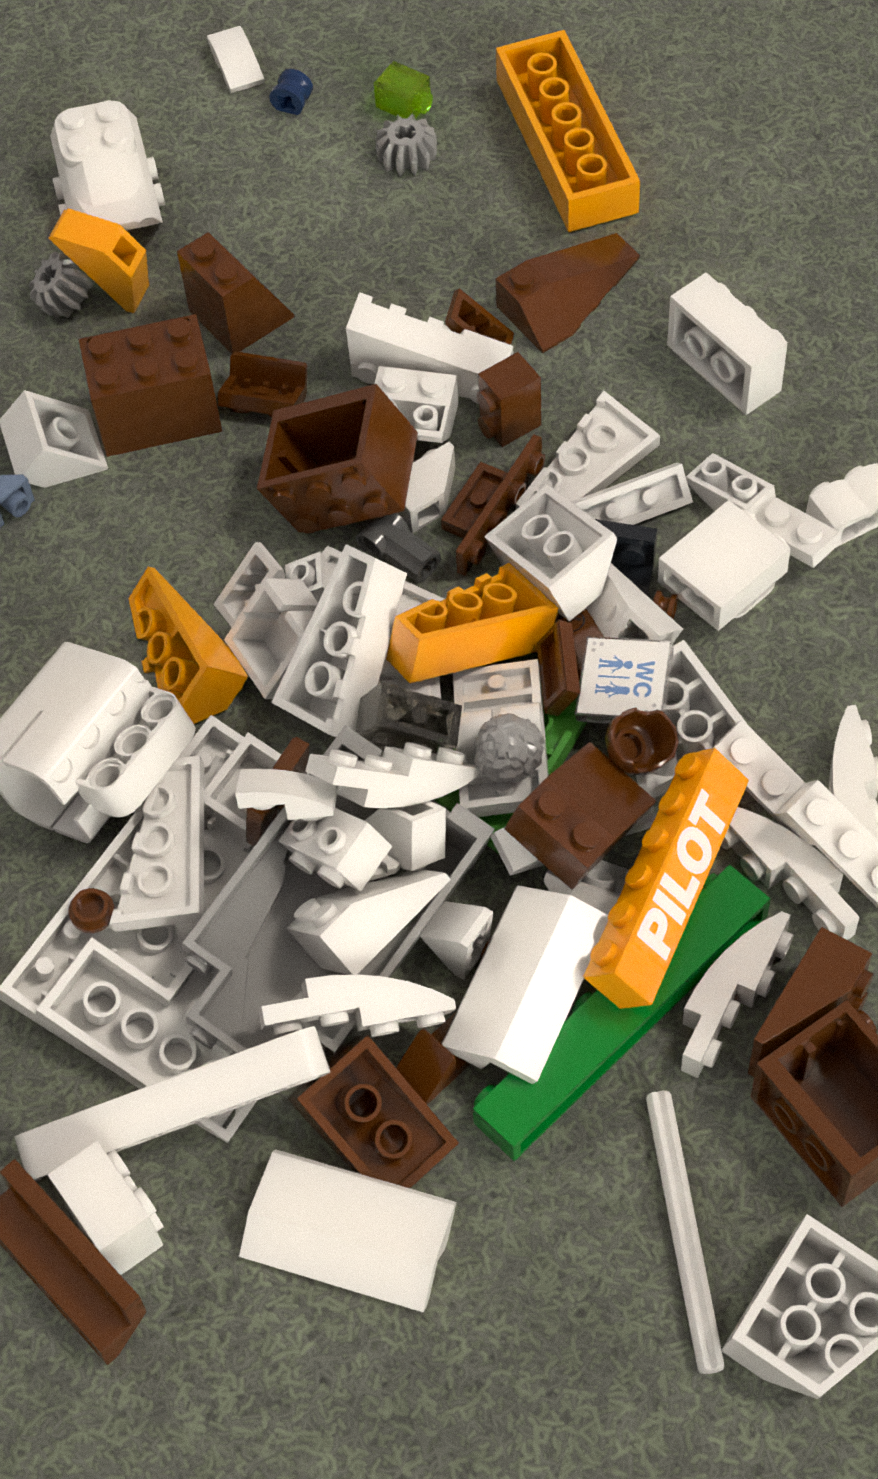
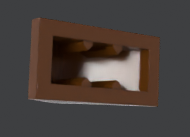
M460 288L454 291L445 320V325L451 331L460 334L466 329L511 345L514 336L513 331Z

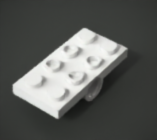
M538 659L476 667L453 673L455 714H452L453 736L456 751L465 754L464 762L477 767L474 756L476 749L474 747L475 738L478 737L481 726L489 721L490 718L499 714L510 713L520 718H529L531 723H535L542 734L541 744L544 747L541 756L542 763L534 770L531 776H527L526 779L517 783H504L493 781L479 771L476 779L459 788L460 805L477 817L514 813L518 805L549 776Z

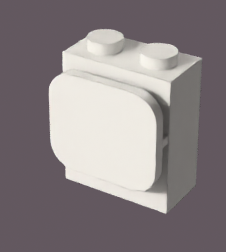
M728 500L659 558L657 582L672 594H678L679 600L719 631L733 618L745 615L773 590L775 582L787 573L791 548L780 535L771 533L759 524L748 510L740 509Z

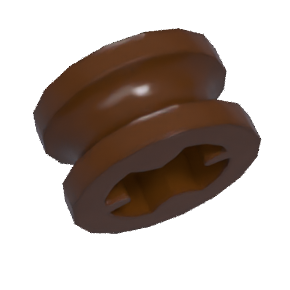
M657 590L653 602L674 620L679 595L673 593L668 597L663 594L662 590Z

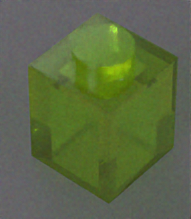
M393 61L374 82L376 108L395 116L399 115L402 119H408L413 114L416 119L420 113L426 114L431 107L433 95L431 94L430 76Z

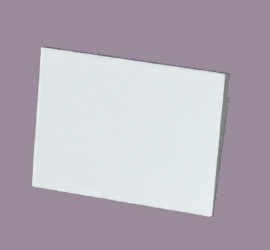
M212 715L209 716L178 757L200 755L204 762V774L210 771L212 760L216 755L226 759V762L210 783L206 784L204 782V913L254 848V846L246 842L247 808L238 809L235 794L240 772L230 782L229 780L237 769L239 771L244 769H272L281 756L280 753L249 732L243 737ZM145 800L0 985V1000L139 1089L230 1056L228 1052L217 1044L212 1049H209L189 1034L192 1026L187 1024L186 1015L216 976L210 972L205 977L184 961L188 955L183 952L182 942L197 922L114 932L109 925L106 929L97 933H84L73 926L69 917L68 910L71 900L77 893L87 888H95L106 892L112 898L115 909H118L122 895L119 888L124 872L129 871L134 852L131 847L136 832L140 833L145 816L142 811ZM257 1101L236 1108L235 1116L226 1129L222 1125L233 1110L195 1124L228 1143Z

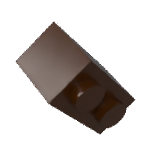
M519 352L478 373L479 392L476 394L480 408L478 425L486 438L491 439L494 437L504 447L542 425L541 377Z

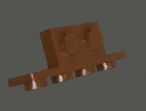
M533 434L508 473L480 461L442 517V530L463 538L456 550L457 573L466 576L473 564L478 565L482 561L488 543L484 536L507 518V513L512 505L516 506L517 501L524 494L526 484L531 476L536 477L542 470L545 462V454L542 453V437Z

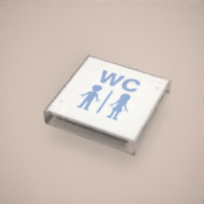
M587 636L579 683L580 695L577 697L575 709L576 720L610 723L616 716L621 715L622 712L635 707L641 711H654L658 709L665 713L674 653L673 641Z

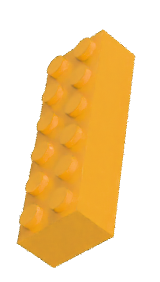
M565 30L497 47L496 75L498 85L567 231L572 232L639 213L640 179Z

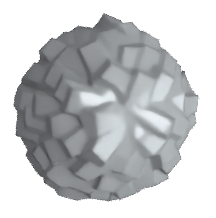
M510 713L494 716L481 726L478 737L475 738V764L480 768L483 775H487L493 781L504 783L520 782L526 779L527 776H531L534 770L542 763L541 756L544 750L541 744L542 734L535 723H531L529 718H520Z

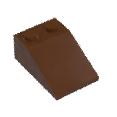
M589 742L551 773L518 805L504 830L573 890L657 801Z
M821 927L754 1038L748 1074L754 1077L756 1065L759 1061L844 1001L848 1000L857 1011L861 1010L869 994L866 991L874 976V973L868 971L872 953Z
M368 1035L356 1036L327 1062L331 1073L303 1083L288 1097V1100L311 1127L355 1173L406 1188H411L459 1144Z

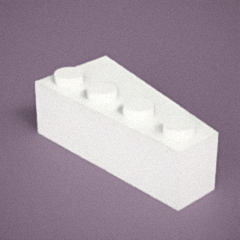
M360 292L346 326L351 374L353 377H358V379L365 383L373 384L375 383L379 366L457 375L458 396L470 398L477 404H479L476 397L477 392H479L478 373L513 355L512 345L466 329L460 334L453 332L444 325L443 321L429 317L428 322L405 315L406 308L392 303L390 309L371 303L372 296Z
M346 544L271 703L331 736L337 737L344 726L347 725L364 737L407 573Z

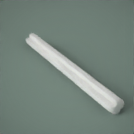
M665 1090L652 1092L647 1095L646 1101L697 1369L700 1374L717 1373L724 1369V1360L672 1096L669 1091Z

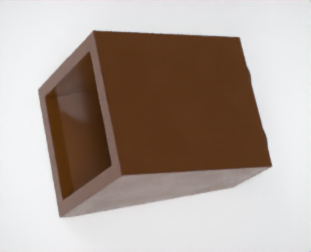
M209 232L177 251L189 311L197 315V319L231 354L234 351H242L295 317V314Z

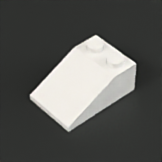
M403 869L395 874L368 881L362 891L350 886L320 896L317 899H309L294 913L296 919L286 929L320 968L345 975L358 974L451 879L443 872L429 870L407 871Z

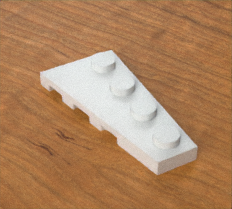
M200 755L177 758L145 799L142 810L145 816L140 833L136 832L131 847L134 852L129 871L124 872L119 888L122 895L118 909H113L109 923L114 932L198 922L204 914V762Z

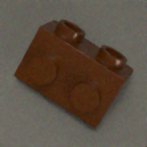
M234 351L230 356V376L218 391V406L231 408V410L237 413L257 412L268 414L272 417L274 410L304 403L307 394L308 366L305 362Z

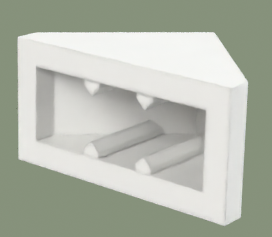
M261 542L254 543L213 604L231 627H233L242 612H250L246 605L264 578L285 579L284 570Z
M445 901L420 937L454 975L464 980L479 960L485 944L490 939L493 911L482 906Z

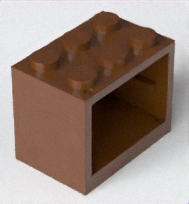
M196 314L78 339L91 402L107 457L223 432L211 372Z
M377 384L274 410L257 490L298 532L314 533L324 529L403 512L418 432Z
M846 1000L759 1061L756 1065L750 1096L841 1207L878 1181V1034L872 1019L864 1011H857Z

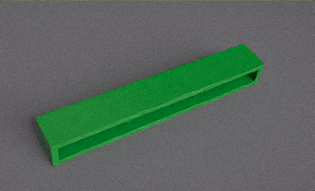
M730 864L719 875L715 873L710 874L703 885L652 1005L620 1009L600 991L597 990L594 994L591 991L586 992L573 1006V1014L564 1021L538 1081L531 1084L507 1071L508 1075L496 1087L490 1084L476 1097L473 1103L475 1106L473 1108L474 1124L513 1161L519 1158L700 982L711 965L729 946L768 916L771 898Z

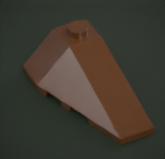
M618 233L526 260L495 278L496 307L544 353L576 333L586 317L592 311H595L605 295L620 282L639 260L640 254Z

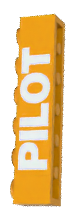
M716 748L685 754L676 764L675 775L667 792L659 802V810L651 828L642 839V847L636 861L626 874L625 885L616 904L608 914L607 925L599 942L591 951V960L583 978L620 1009L652 1005L749 782Z

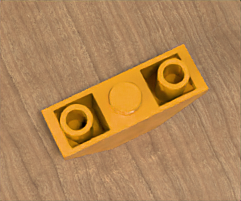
M69 208L64 210L48 239L125 311L135 313L149 287L146 249L120 224Z

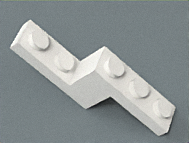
M743 720L738 721L713 748H716L749 780L745 790L781 826L805 840L809 845H815L878 908V839L819 780L805 783Z

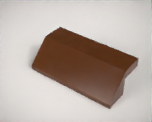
M14 1159L0 1171L8 1187V1190L0 1195V1245L108 1366L119 1356L147 1312L136 1291L17 1160Z

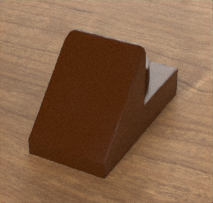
M456 1012L432 1034L425 1028H422L396 1067L426 1104L430 1103L470 1065L465 1060L453 1055L442 1045Z

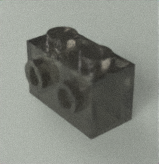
M381 682L360 698L356 732L383 752L385 746L404 749L406 742L432 749L431 753L434 754L438 753L439 747L453 750L458 744L462 705Z

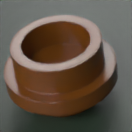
M87 888L77 893L71 900L68 912L70 920L76 929L84 933H97L110 925V919L115 906L112 898L106 892L95 888Z

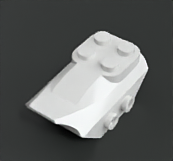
M108 100L70 108L60 113L55 120L50 135L59 177L52 178L57 199H65L64 204L58 205L60 215L69 208L120 224L125 230L163 223L159 206L165 205L161 184H153L152 180L159 179L154 157L146 158L137 118L121 102Z

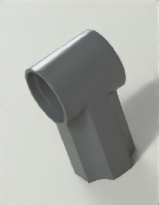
M397 513L374 518L356 536L357 544L364 553L368 550L377 556L378 560L382 562L386 560L397 569L407 573V576L417 583L425 581L436 570L441 561L440 552L411 533L407 523Z

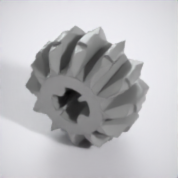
M413 114L408 119H402L397 115L395 122L385 120L383 128L377 130L376 156L379 159V163H383L387 172L396 168L399 176H401L405 169H410V172L415 176L418 170L417 166L428 170L430 161L436 159L437 137L434 128L429 127L426 119L416 121Z
M54 251L50 255L49 260L43 259L39 270L34 271L36 274L35 278L29 284L32 289L30 298L48 315H53L56 318L61 316L68 318L74 309H81V303L84 299L89 298L87 291L92 288L94 283L63 252L58 253Z

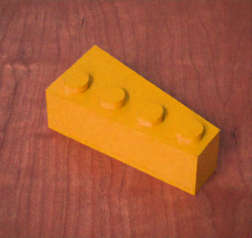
M507 563L499 567V572L495 576H490L486 573L475 578L474 586L465 590L458 586L448 591L446 599L442 601L431 599L395 616L386 660L409 683H414L537 652V642L554 625L558 607L513 565Z

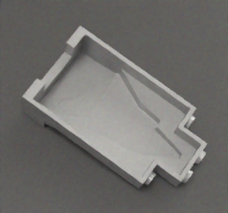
M345 725L323 754L324 756H329L332 749L356 755L359 761H365L366 755L381 757L382 750ZM338 794L336 797L335 808L363 821L379 809L362 807ZM458 803L451 812L446 809L445 858L426 865L422 870L446 873L451 880L358 973L359 975L392 977L445 901L450 899L484 852L494 828ZM285 806L182 942L183 952L188 955L184 961L190 967L205 977L210 972L216 975L186 1015L187 1024L192 1026L189 1034L205 1047L212 1049L217 1044L230 1055L284 1036H274L273 1028L261 1030L258 1014L261 1006L303 999L301 984L306 978L345 975L320 968L286 929L296 919L294 913L303 903L309 899H317L320 896L344 888L338 889L322 879L315 870L310 875L289 861L292 853L278 841L292 821L287 820ZM354 1013L348 1014L349 1022L334 1026L321 1027L320 1019L301 1023L302 1029L315 1026L323 1051L331 1058L337 1054L357 1025Z

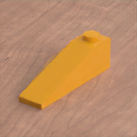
M148 566L128 598L137 639L148 641L147 657L142 661L144 673L155 672L158 689L174 694L195 724L209 718L210 715L213 716L227 710L236 695L243 688L248 675L228 645L155 568Z

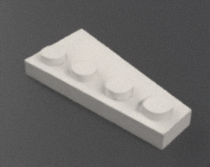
M603 391L597 398L596 406L589 414L586 413L579 421L577 430L568 442L564 441L558 448L556 457L548 468L544 467L517 501L516 510L545 485H549L569 501L604 490L660 445V435Z

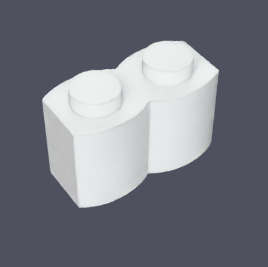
M878 463L857 466L846 474L844 480H836L831 483L823 482L816 486L809 495L806 514L840 531L841 543L838 546L878 527Z

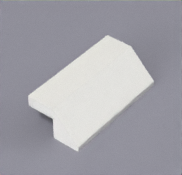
M517 885L444 1037L442 1045L453 1055L480 1069L491 1062L531 1084L537 1082L584 979L583 975L591 960V951L599 942L607 925L608 915L571 895Z
M275 1149L270 1156L248 1211L239 1257L424 1312L430 1297L438 1259L444 1252L448 1242L457 1202Z

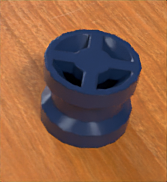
M285 69L278 78V84L273 87L269 95L270 102L278 111L299 115L305 106V100L310 97L313 91V84L310 78L301 71Z

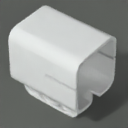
M64 642L0 718V794L15 812L37 825L52 831L55 830V832L75 840L90 843L111 816L119 818L127 816L142 804L195 735L196 728L174 694L152 687L149 681L143 678L139 670L128 661L77 644Z

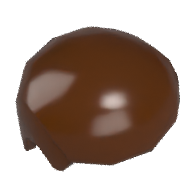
M637 707L628 709L609 723L605 735L609 759L625 773L632 775H649L654 773L675 757L679 745L676 726L664 712L658 709L654 711H641Z

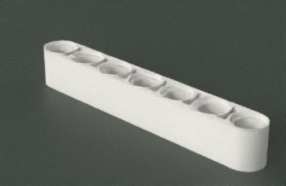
M315 1026L308 1027L31 1129L14 1138L24 1169L35 1181H38L96 1141L99 1142L106 1154L113 1150L119 1152L320 1078L331 1072Z

